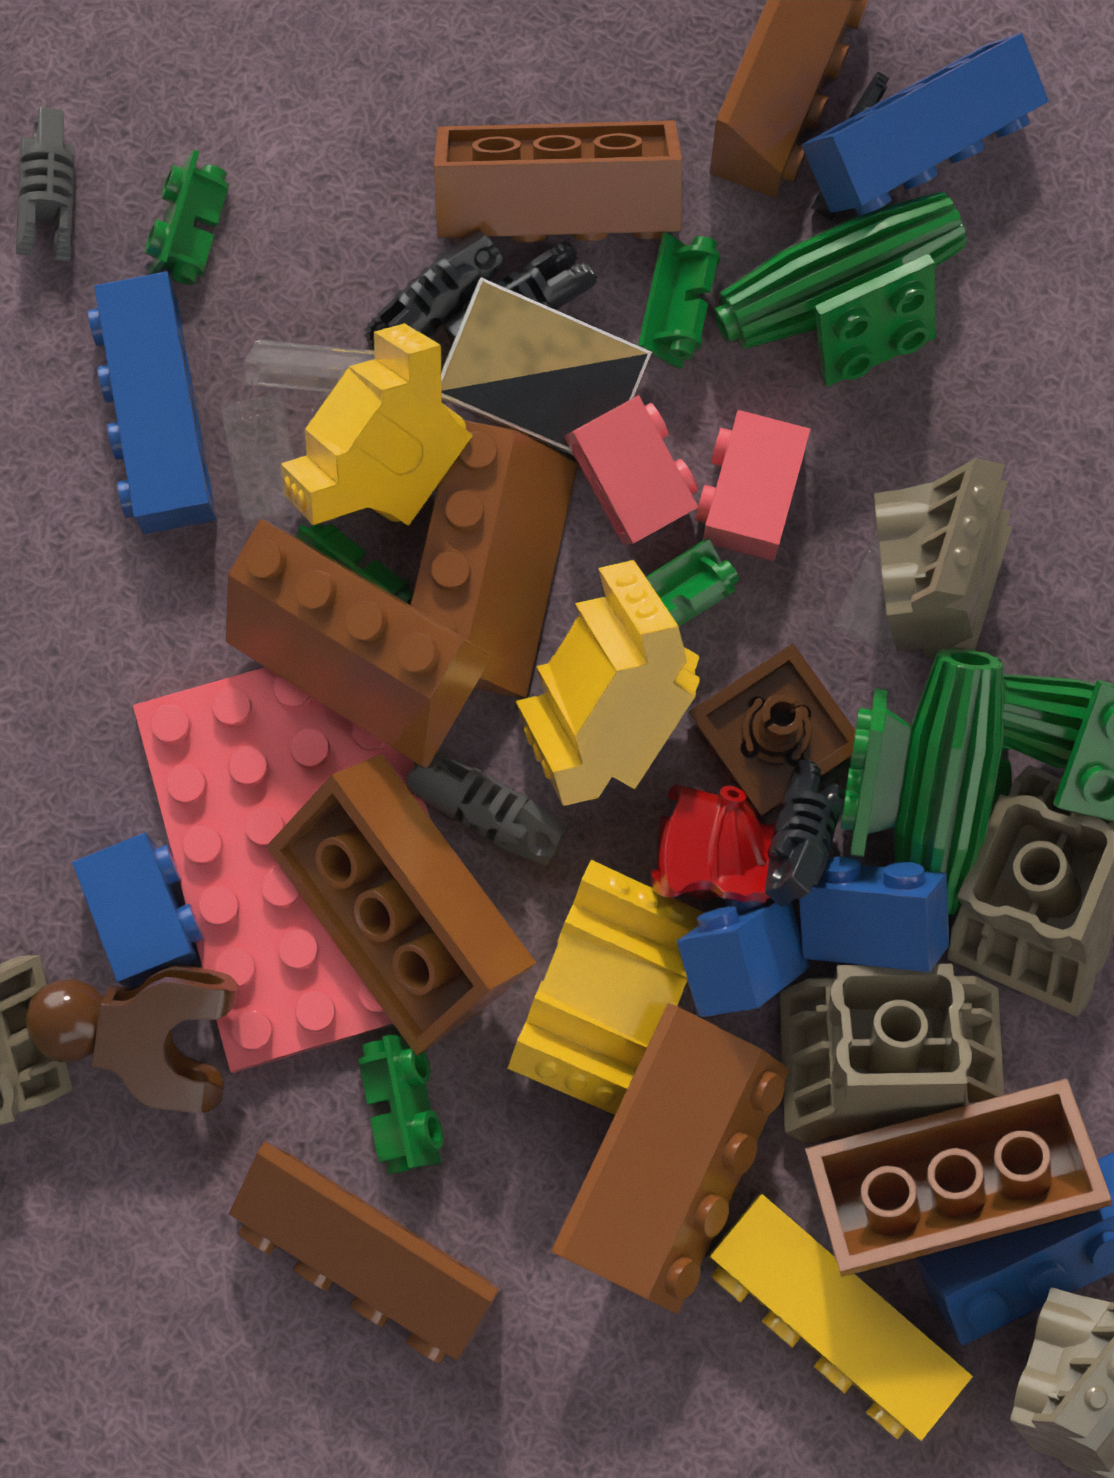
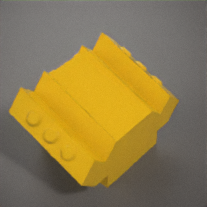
M405 323L374 332L375 359L349 366L305 428L307 455L281 463L283 495L312 525L368 507L390 521H402L409 526L473 436V434L466 430L464 419L442 403L441 345Z
M634 560L598 568L605 597L575 603L578 616L570 631L549 663L536 666L544 694L516 701L527 743L532 746L536 760L541 763L545 777L550 780L563 806L599 798L612 777L635 789L696 697V689L700 678L695 675V669L699 661V655L683 646L679 626Z
M591 860L582 877L575 900L558 938L557 948L543 981L541 980L533 999L527 1020L517 1039L507 1069L615 1115L667 1004L670 1003L678 1006L688 979L677 940L699 926L697 917L704 914V912L672 897H664L653 888Z

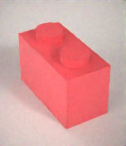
M639 395L564 436L623 545L634 544L698 508L692 495L698 492V487L690 469L682 459L674 462L663 441L669 434L662 416L652 403L645 406Z
M741 410L737 411L732 430L720 428L711 464L721 466V472L716 487L704 485L695 521L706 524L703 540L709 538L714 546L775 561L810 434V428Z

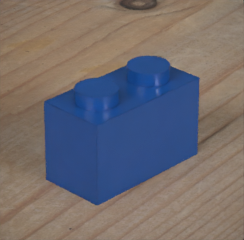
M144 832L72 862L116 981L124 987H133L141 984L151 973L170 964L188 965L200 960L194 943L203 940L204 936L192 905L189 903L180 907L172 884L180 881L181 877L167 844L157 848L156 843Z
M851 857L829 858L818 884L812 887L808 895L799 899L803 959L930 972L949 947L947 874L944 872L924 871L923 866L916 863L901 862L888 865L887 867L860 865L859 860Z
M772 898L767 899L765 903L759 901L743 903L734 899H725L727 907L697 917L699 926L677 940L698 1017L757 1009L810 968L808 959H803L802 937L792 901L791 904L780 907Z

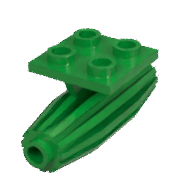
M936 192L887 205L838 224L780 251L719 293L721 306L713 309L717 327L727 343L736 340L742 349L817 330L820 372L826 387L844 379H857L865 375L873 366L900 354H911L922 348L928 341L936 338L935 268L965 248L967 238L965 237L966 231L962 224L961 216L946 193Z
M958 648L942 649L936 653L911 725L886 709L888 690L875 688L872 709L859 708L841 822V830L853 831L850 854L863 857L867 834L894 827L895 863H916L923 866L924 871L946 873L948 914L952 915L956 914L961 907L957 895L965 877L976 863L981 847L986 840L1003 747L1004 664L1001 662V659L993 657L989 653Z
M1003 674V745L1052 767L1065 769L1053 803L1057 808L1114 821V684L1097 680L1096 684L1078 679Z

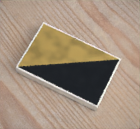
M480 278L441 372L442 400L573 455L564 436L632 399L652 352L484 278Z

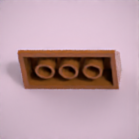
M767 0L717 116L709 174L777 198L784 180L795 183L806 156L802 146L799 145L805 128L817 131L829 98L820 94L827 77L838 80L850 45L841 42L848 27L859 30L870 0Z
M675 120L437 127L434 157L437 238L451 237L453 242L458 243L474 231L480 230L486 236H511L515 241L531 243L542 241L547 238V235L571 234L577 240L596 241L607 237L608 233H632L634 237L640 239L662 238L663 233L682 231V155Z
M464 420L466 430L473 434V436L439 482L411 606L493 655L474 689L525 699L528 694L578 463L517 430Z
M261 518L228 573L226 643L422 767L428 768L491 660L492 654L295 535Z
M383 754L332 774L266 846L416 1056L427 1051L499 998L537 963Z
M668 1003L551 1252L679 1314L684 1300L697 1287L701 1272L700 1265L713 1237L722 1230L727 1221L729 1202L742 1174L747 1172L754 1162L757 1153V1141L768 1116L779 1106L783 1098L785 1079L790 1069L763 1049L676 1005Z
M1068 1079L805 1148L841 1277L1112 1206L1111 1196Z
M266 1141L263 1142L256 1153L229 1212L230 1216L243 1223L237 1235L269 1255L272 1254L276 1246L299 1259L293 1268L294 1272L325 1291L328 1290L332 1282L355 1295L349 1307L380 1327L385 1325L388 1318L411 1331L406 1343L438 1364L441 1363L445 1354L456 1361L461 1357L502 1289L284 1149Z

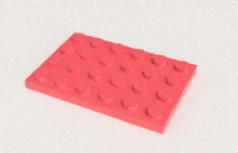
M266 667L133 705L172 855L181 877L180 885L185 904L190 903L204 936L203 940L196 942L202 968L230 975L239 987L237 1003L227 1015L217 1020L230 1072L236 1073L394 1026L393 1022L266 846L332 774L383 754L406 787H408L409 785L406 783V780H408L407 775L415 767L414 761ZM412 794L429 816L424 799L418 798L416 794Z

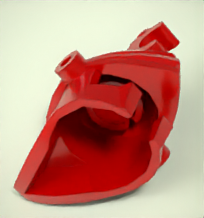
M678 784L670 787L668 798L677 800V804L670 817L661 816L659 821L658 863L656 870L651 869L652 888L664 897H675L685 892H690L695 898L705 901L711 900L713 897H721L722 899H734L743 903L748 901L765 903L770 898L764 891L769 864L767 852L777 821L769 825L763 824L758 818L755 808L745 801L746 794L744 791L733 786L722 787L719 795Z

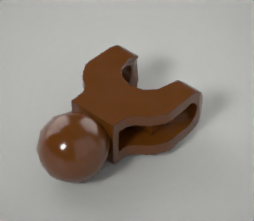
M170 964L151 973L141 984L133 987L110 985L105 996L94 986L81 980H58L42 987L31 999L26 1012L27 1032L30 1041L41 1055L57 1062L80 1061L93 1054L92 1067L114 1071L123 1079L128 1091L145 1106L183 1112H208L222 1102L224 1084L221 1073L214 1065L184 1056L173 1042L172 1028L183 1020H218L227 1015L237 1003L239 987L237 982L228 974L183 964Z

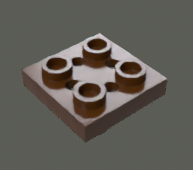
M793 643L688 711L687 718L736 788L744 791L746 794L745 801L755 808L760 820L782 806L788 782L795 767L786 762L785 754L794 751L791 755L792 762L798 761L800 756H802L803 760L807 758L815 762L822 770L820 772L822 774L819 777L820 780L852 759L855 736L854 727ZM755 700L753 706L749 708V703ZM764 702V706L756 714H754L762 706V703ZM745 743L746 752L751 754L754 750V743L758 748V754L753 758L745 757L741 752V746Z

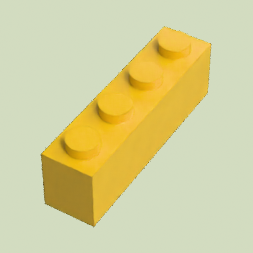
M763 1194L758 1195L707 1256L718 1266L710 1275L718 1285L740 1303L749 1293L769 1312L761 1322L791 1348L801 1339L820 1355V1359L813 1367L842 1393L845 1394L852 1384L873 1402L865 1413L896 1440L900 1438L904 1431H907L912 1437L922 1441L973 1377L858 1276L851 1274L841 1277L836 1258Z

